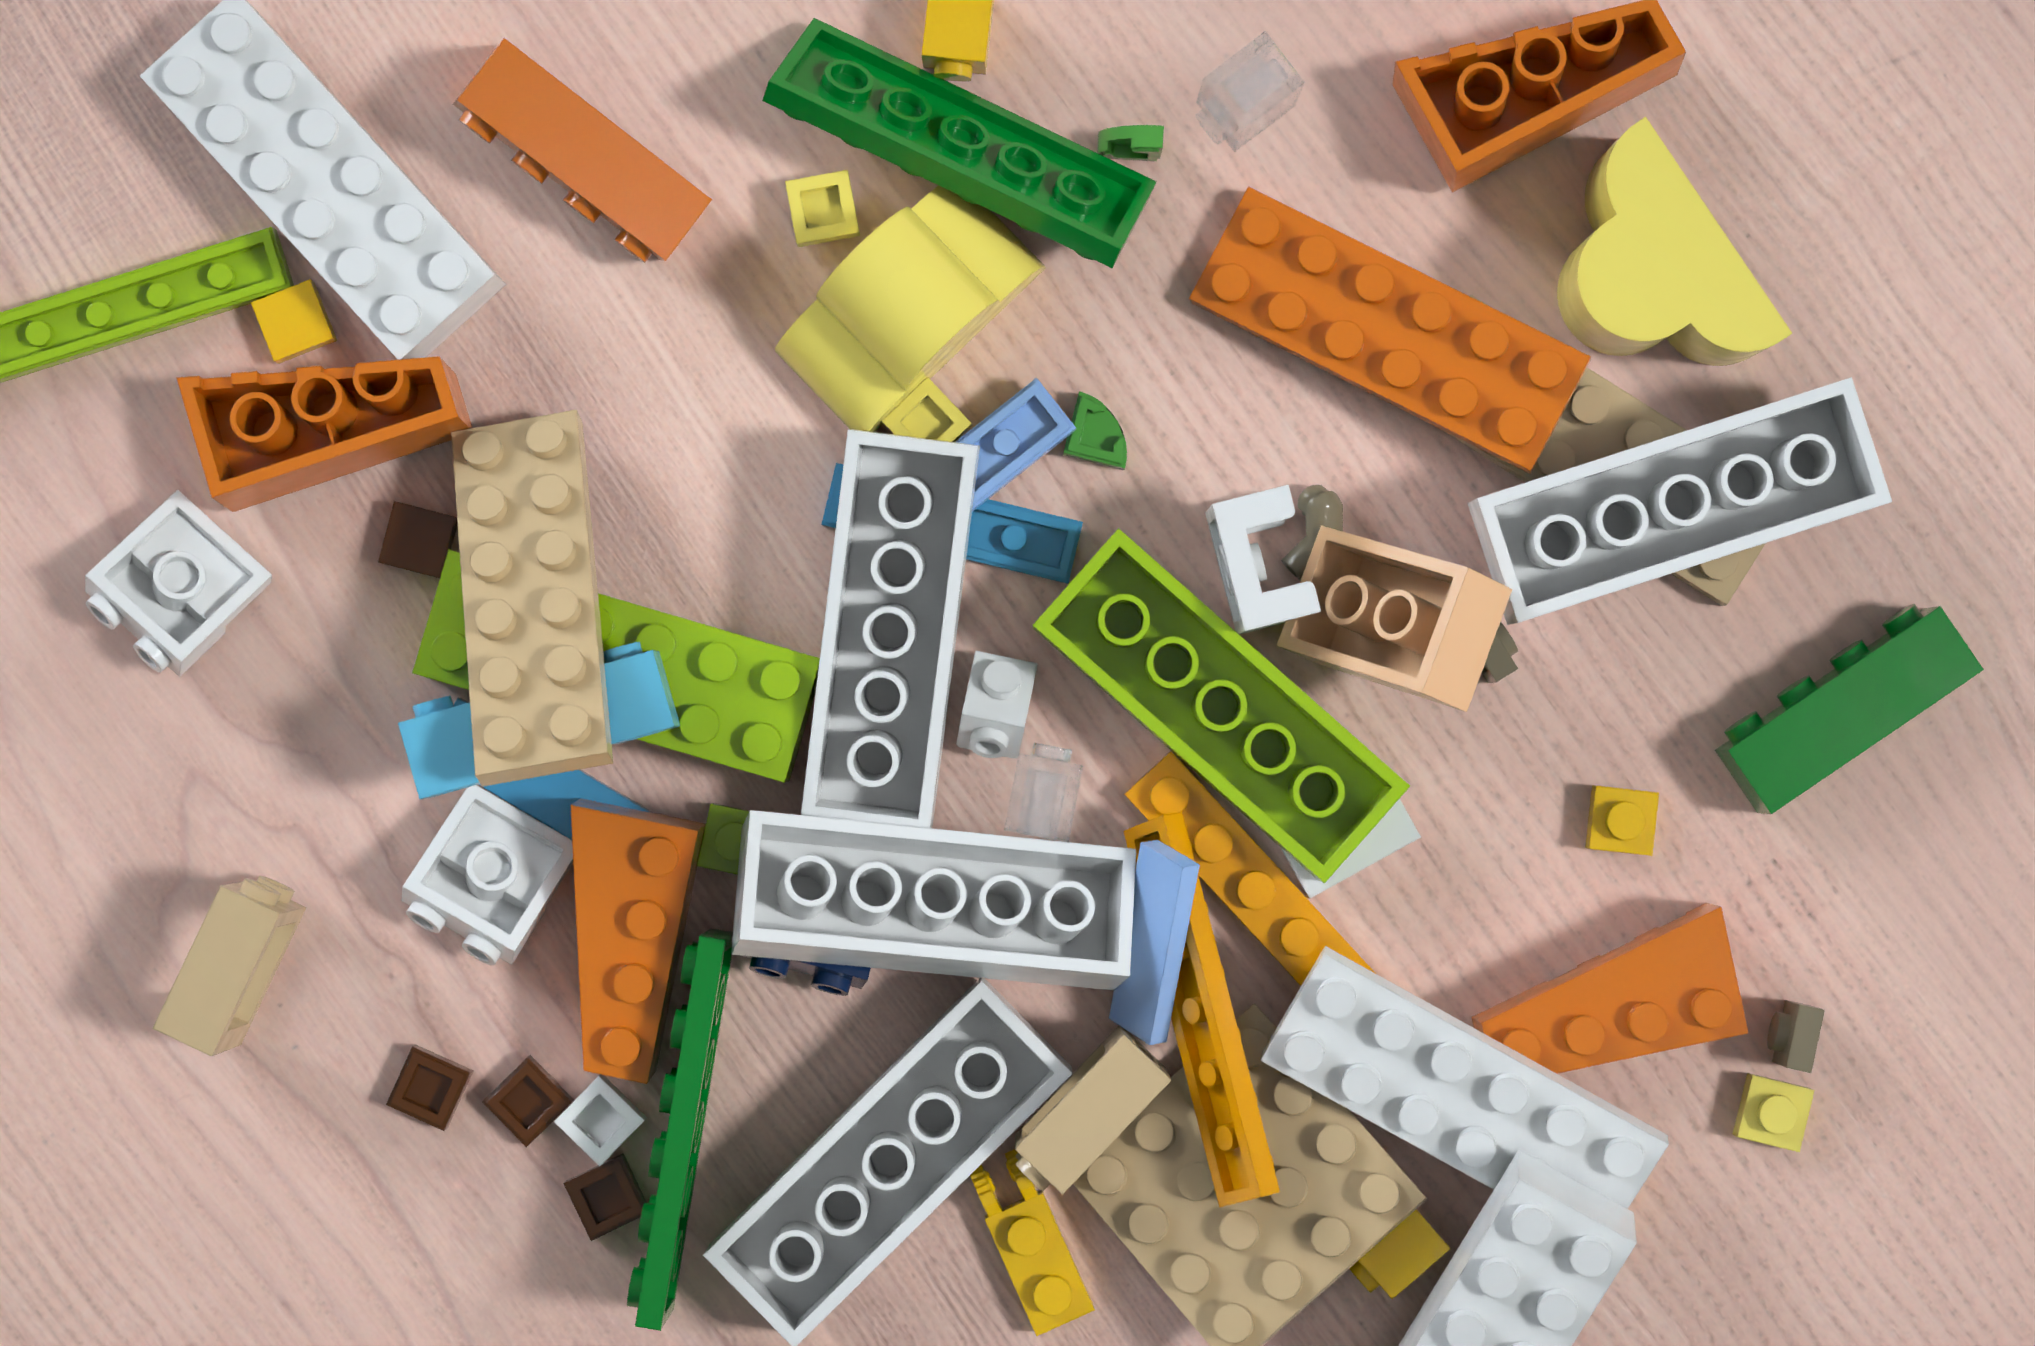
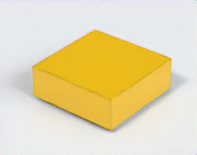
M310 279L251 302L272 358L278 364L337 341L315 282Z

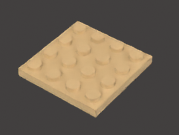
M1254 1003L1236 1019V1023L1240 1031L1253 1089L1257 1096V1104L1269 1151L1273 1158L1274 1170L1280 1189L1279 1193L1219 1208L1184 1067L1171 1077L1169 1084L1073 1183L1210 1346H1263L1427 1200L1426 1196L1349 1109L1260 1061L1262 1051L1276 1027Z

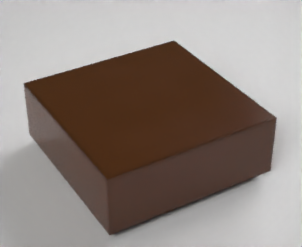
M394 501L378 563L440 579L448 550L452 548L458 525L457 517Z
M414 1045L409 1052L386 1105L445 1131L449 1127L474 1070L423 1047Z
M530 1055L482 1103L527 1147L575 1100Z
M624 1153L604 1162L601 1166L598 1165L563 1183L591 1241L640 1218L645 1202L647 1203Z

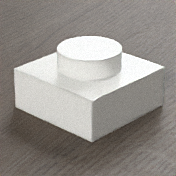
M600 1074L554 1122L594 1162L601 1166L647 1117L604 1075Z

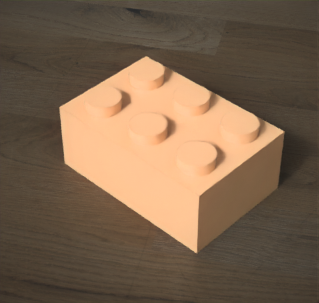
M1321 525L1300 583L1310 581L1314 584L1321 612L1285 621L1276 646L1322 666L1467 712L1512 589L1469 567Z

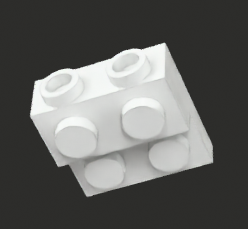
M177 490L85 575V592L91 596L86 601V606L96 619L107 628L114 630L121 623L138 639L133 645L134 650L153 670L161 673L168 666L180 677L225 634L226 625L271 583L272 574Z
M477 785L467 787L402 887L401 901L410 906L406 914L413 922L430 932L439 933L442 927L445 926L466 938L462 943L463 949L485 964L495 965L500 958L512 965L544 915L546 905L573 864L572 840Z

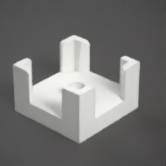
M1289 485L1214 503L1209 507L1205 514L1235 631L1238 634L1282 624L1288 620L1321 612L1315 586L1310 581L1262 593L1260 582L1267 580L1264 560L1259 544H1250L1247 534L1282 526L1286 519L1294 516L1295 508Z

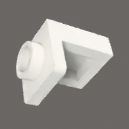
M975 651L956 743L958 747L970 749L975 754L986 758H999L1002 756L1008 758L1019 757L1038 663Z

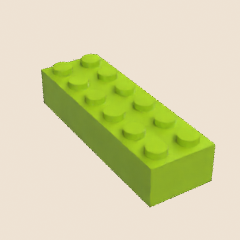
M1119 528L1032 625V628L1320 882H1327L1410 787L1406 781Z
M448 550L412 674L469 690L460 552ZM598 593L603 651L634 642H640L643 652L650 650L659 651L680 722V727L638 738L637 740L780 782L790 781L816 693L820 658Z

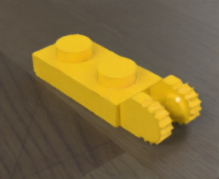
M1013 1149L1005 1153L1007 1159L1006 1167L1012 1180L1017 1183L1023 1199L1002 1208L995 1193L994 1182L982 1164L970 1177L987 1213L984 1218L1033 1330L1036 1336H1039L1095 1311V1307L1042 1190L1038 1192L1035 1184L1016 1166L1018 1159L1015 1156L1018 1152Z

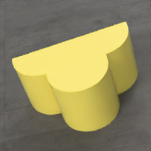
M1644 117L1631 126L1597 160L1589 174L1585 187V210L1594 232L1569 255L1560 272L1557 286L1558 306L1561 316L1571 333L1592 350L1614 356L1641 353L1667 339L1683 356L1697 363L1710 366H1727L1740 363L1792 334L1791 330L1648 119Z
M938 185L912 209L905 207L883 222L837 266L820 287L816 295L817 300L803 312L779 340L775 347V352L850 430L876 432L884 424L882 420L927 377L931 379L1042 273L1046 267L993 211L981 205L966 202L957 194Z

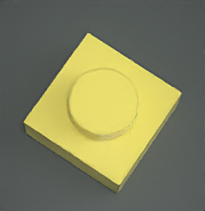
M848 170L785 181L798 247L860 236Z
M928 377L882 420L894 435L955 442L973 425Z
M1747 1073L1732 1134L1739 1138L1800 1152L1815 1090Z

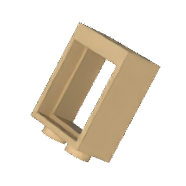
M259 876L257 881L245 878L243 882L221 885L152 1029L211 1057L240 1046L307 908L291 900L295 891L265 876Z
M1118 1026L1015 1134V1150L1018 1152L1015 1156L1018 1159L1016 1166L1042 1191L1052 1184L1063 1195L1169 1084L1171 1078L1166 1067L1127 1030Z

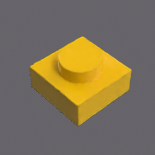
M1592 785L1585 848L1653 856L1659 792Z

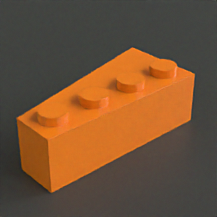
M1641 0L1573 17L1572 22L1543 29H1539L1536 26L1516 31L1511 37L1479 45L1472 42L1449 48L1447 53L1419 59L1416 56L1395 61L1392 85L1453 193L1677 76L1686 50L1658 1Z
M505 38L496 46L453 103L455 107L463 112L459 118L462 124L490 144L497 137L517 152L511 161L541 184L547 177H550L566 189L568 194L563 201L594 224L598 217L602 216L618 228L620 233L614 240L644 263L651 255H654L661 261H666L712 201L710 197Z
M440 356L356 363V366L326 369L322 366L296 368V371L260 374L258 371L231 373L229 377L204 379L200 376L176 377L211 498L232 512L451 441V432L473 428L457 375Z
M581 798L571 804L583 1070L647 1084L657 1070L706 824Z
M1709 903L1694 908L1676 920L1661 927H1655L1602 956L1598 955L1577 965L1575 969L1548 982L1540 983L1471 1017L1475 1029L1556 1074L1748 1034L1722 907Z

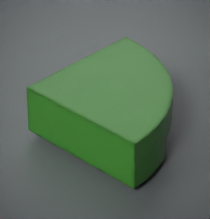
M1130 125L1103 129L1098 133L1097 153L1109 159L1157 161V159H1160L1163 149L1164 126Z
M1079 391L1071 421L1077 430L1067 437L1063 455L1125 470L1127 446L1119 422L1101 401Z

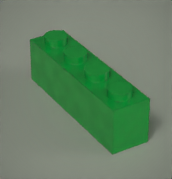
M1912 604L1902 609L1882 624L1887 632L1884 636L1869 646H1866L1862 639L1849 645L1829 660L1835 668L1816 682H1813L1809 675L1801 678L1777 695L1782 704L1763 718L1759 716L1757 711H1754L1724 731L1729 741L1715 751L1757 813L1773 814L1984 670L1941 606L1923 608L1919 611L1917 606Z

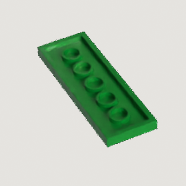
M813 18L770 78L762 99L763 102L784 111L793 119L805 121L841 138L846 144L854 148L864 149L899 166L910 175L922 177L957 194L966 202L981 205L1016 222L1017 225L1027 231L1037 232L1074 250L1083 258L1095 260L1110 268H1113L1157 182L944 79L936 78L933 74L816 18Z
M709 929L699 936V941H693L692 945L686 946L680 982L691 985L688 1005L683 1004L681 1010L676 1009L671 1030L670 1048L681 1050L678 1068L672 1067L671 1073H666L664 1077L659 1112L670 1114L667 1131L661 1132L660 1138H655L649 1163L648 1177L659 1178L657 1195L651 1194L649 1203H644L640 1218L638 1242L648 1243L646 1258L641 1257L639 1266L633 1268L629 1284L627 1306L638 1308L635 1327L661 1331L674 1310L732 960L733 932Z

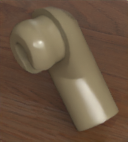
M1311 485L1300 494L1297 506L1302 511V514L1306 516V536L1281 560L1286 568L1300 581L1321 525L1343 531V504L1335 492L1328 491L1322 485Z

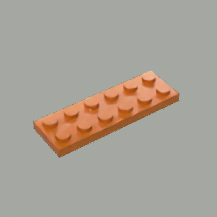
M1249 186L1189 297L1190 302L1201 309L1529 474L1532 473L1591 361V356Z

